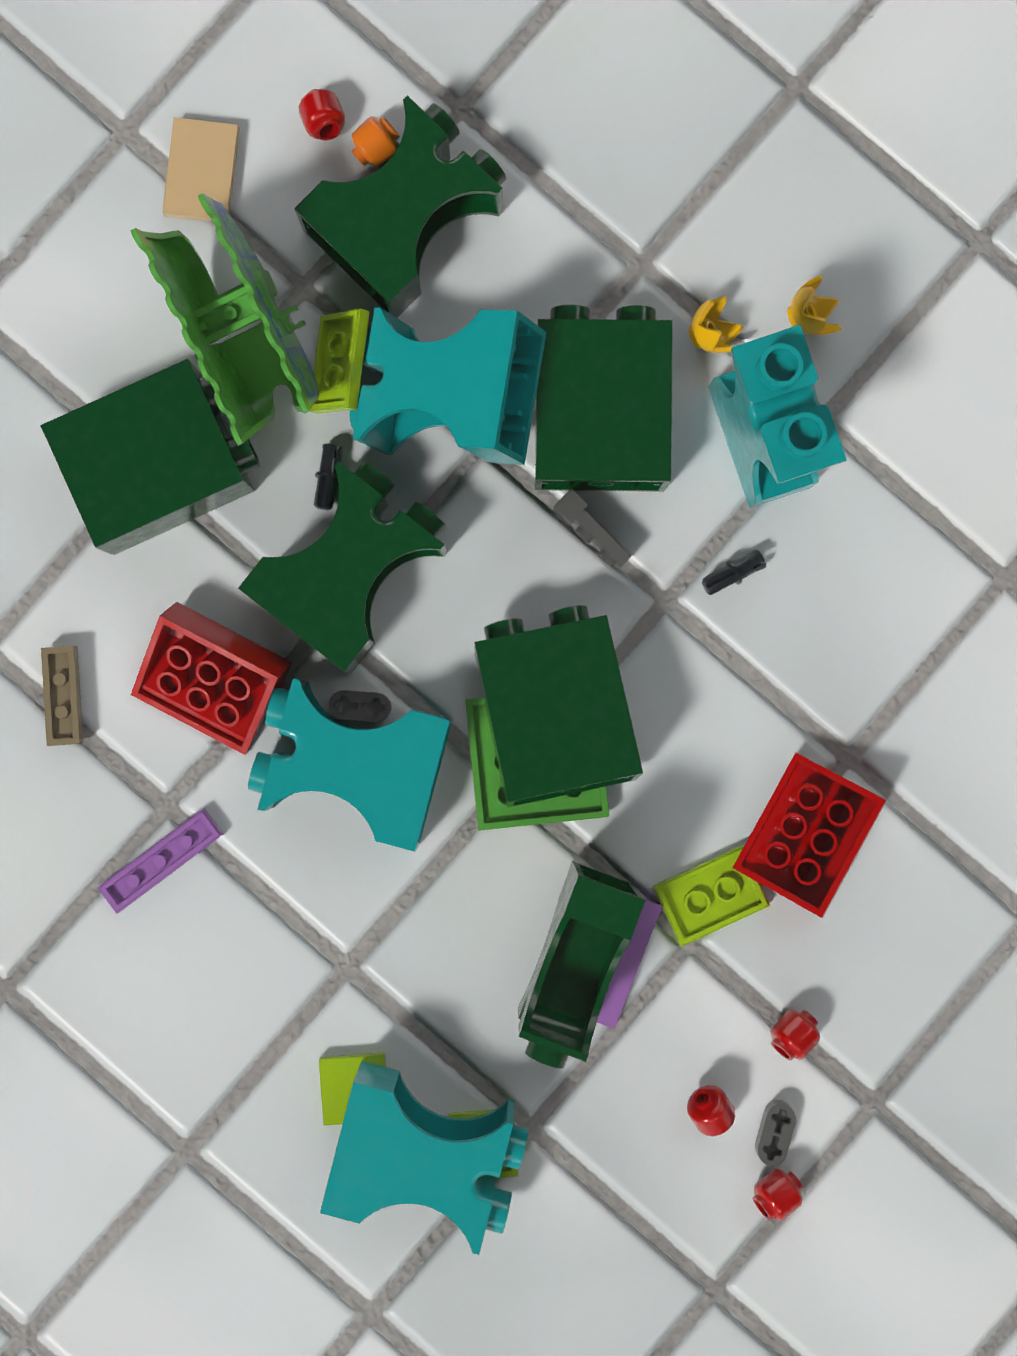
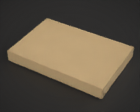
M174 117L162 212L165 217L213 222L199 201L198 195L202 193L222 203L230 214L240 133L238 124Z

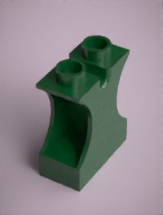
M408 95L403 99L405 127L401 142L394 155L382 168L365 178L355 181L330 182L322 180L294 208L303 231L383 310L396 318L422 294L419 278L420 266L424 252L432 238L449 223L466 216L484 214L499 217L503 213V188L500 185L506 180V175L502 168L484 150L479 149L472 157L465 151H462L455 159L450 160L449 145L460 135L457 125L437 104L433 103L424 112Z
M339 461L334 466L339 483L338 506L330 526L315 543L298 553L288 556L262 557L238 587L240 591L343 672L352 674L375 645L371 629V609L375 595L387 576L396 568L411 560L433 556L444 557L447 553L445 544L437 539L447 525L419 502L415 501L406 514L399 510L392 520H381L382 513L388 507L385 498L395 485L366 461H363L354 473Z
M574 861L571 862L558 897L541 954L518 1006V1019L520 1020L518 1025L519 1037L529 1041L525 1054L542 1064L560 1069L565 1067L568 1056L586 1062L606 992L619 960L631 940L645 899L633 883Z

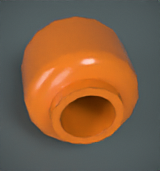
M370 116L352 133V142L356 146L352 153L364 166L370 163L375 167H381L396 152L399 146L397 140L400 138V135L383 116L380 119Z

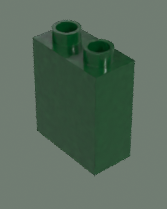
M559 305L551 308L550 319H538L537 323L547 333L536 393L535 490L569 491L573 489L574 491L664 492L671 482L672 320H656V310L652 307L641 305L625 306L617 309L616 320L590 319V309L581 305Z
M189 359L183 360L40 425L91 540L97 549L116 555L255 492L247 474L261 467L253 445L248 439L238 446L233 435H229L220 415L223 412L219 409L214 398L215 391L213 386Z
M587 606L566 607L551 612L548 615L550 627L525 631L522 619H507L485 626L486 640L474 642V655L507 808L636 781L643 774L607 615L590 618Z

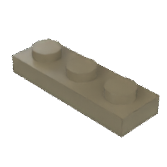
M78 646L41 648L47 746L83 744Z

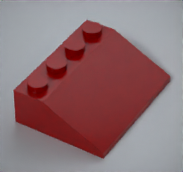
M175 602L159 615L131 695L246 755L266 718L271 696L276 687L282 688L292 662L179 602Z
M795 752L732 868L823 918L885 806L886 800Z

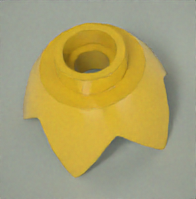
M822 275L814 277L802 285L793 296L791 306L787 308L788 319L792 327L801 325L802 331L805 334L827 335L842 330L838 324L826 323V319L838 305L839 299L814 296L817 287L822 282Z
M727 296L705 301L694 314L688 332L696 348L711 353H729L732 347L737 346H730L728 344L738 336L744 326L719 320V316L727 302Z

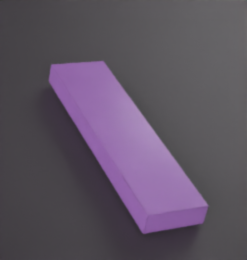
M204 808L100 885L98 889L116 914H118L223 836L224 833Z
M645 899L631 940L625 948L609 984L597 1023L615 1029L662 905Z

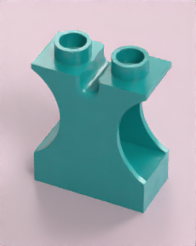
M375 307L371 330L367 331L363 364L369 370L382 372L383 377L378 384L363 385L361 388L357 410H351L349 413L350 423L354 430L353 439L386 455H393L414 434L428 428L446 426L451 431L458 447L487 462L525 465L547 332L518 310H480L457 333L438 341L420 342L412 327L382 308Z
M801 325L731 348L735 371L713 378L708 388L749 508L810 489L819 482L817 471L847 461L830 409L824 404L820 405L815 390L818 374Z
M293 678L290 691L275 688L268 705L265 724L266 726L279 729V734L292 738L296 744L295 752L292 755L283 752L271 755L259 751L251 768L248 790L262 793L257 809L261 811L274 808L287 797L299 792L316 791L335 795L350 803L361 813L369 824L376 842L415 852L420 844L453 720L410 710L397 721L381 728L360 729L339 722L321 707L308 681Z
M361 1061L353 1081L320 1214L360 1224L372 1213L388 1206L397 1204L426 1206L441 1212L452 1220L466 1237L472 1253L479 1255L486 1230L500 1234L504 1231L512 1192L495 1188V1177H500L502 1166L520 1169L529 1129L513 1125L515 1103L513 1100L508 1099L495 1110L473 1118L443 1116L423 1106L411 1094L399 1070Z

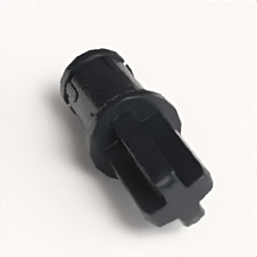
M334 444L322 445L320 468L315 473L318 481L314 506L320 510H331L333 508L338 482L334 466L338 461L341 462L343 447L337 446V449H335L336 445Z
M755 549L733 562L731 560L727 561L725 567L703 578V588L707 594L712 595L733 583L741 584L742 579L766 568L763 555L759 550Z

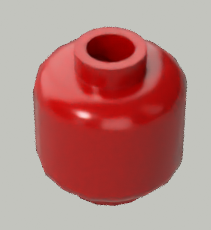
M314 89L301 99L298 106L299 115L310 137L322 141L336 138L345 125V114L335 93L328 89Z
M788 1010L770 1030L773 1039L771 1045L787 1060L791 1061L793 1058L798 1060L804 1059L820 1041V1033L816 1027L818 1021L805 1010H802L801 1013Z
M713 1085L702 1086L695 1090L688 1099L687 1113L697 1129L706 1136L722 1135L733 1125L736 1117L735 1108L725 1092L719 1087Z
M773 1169L754 1185L755 1196L752 1199L765 1218L783 1221L802 1205L803 1198L800 1190L803 1186L791 1171L786 1174L780 1169Z

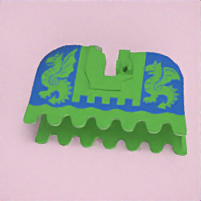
M202 193L198 195L199 201L215 224L216 235L223 248L230 254L233 261V270L242 284L218 295L201 257L189 239L179 230L153 233L134 228L130 231L138 247L146 253L150 263L148 266L152 276L166 293L165 301L169 310L181 322L183 338L187 345L195 351L196 354L194 356L196 359H199L198 367L200 372L213 386L216 404L229 418L231 433L239 446L274 419L275 405L273 392L277 386L286 385L290 389L297 412H303L304 414L311 410L313 403L319 398V388L309 360L294 332L306 325L304 320L294 325L290 314L299 310L297 305L283 311L279 310L273 298L278 294L269 271L264 270L250 244L222 203ZM260 319L262 320V323L222 343H213Z

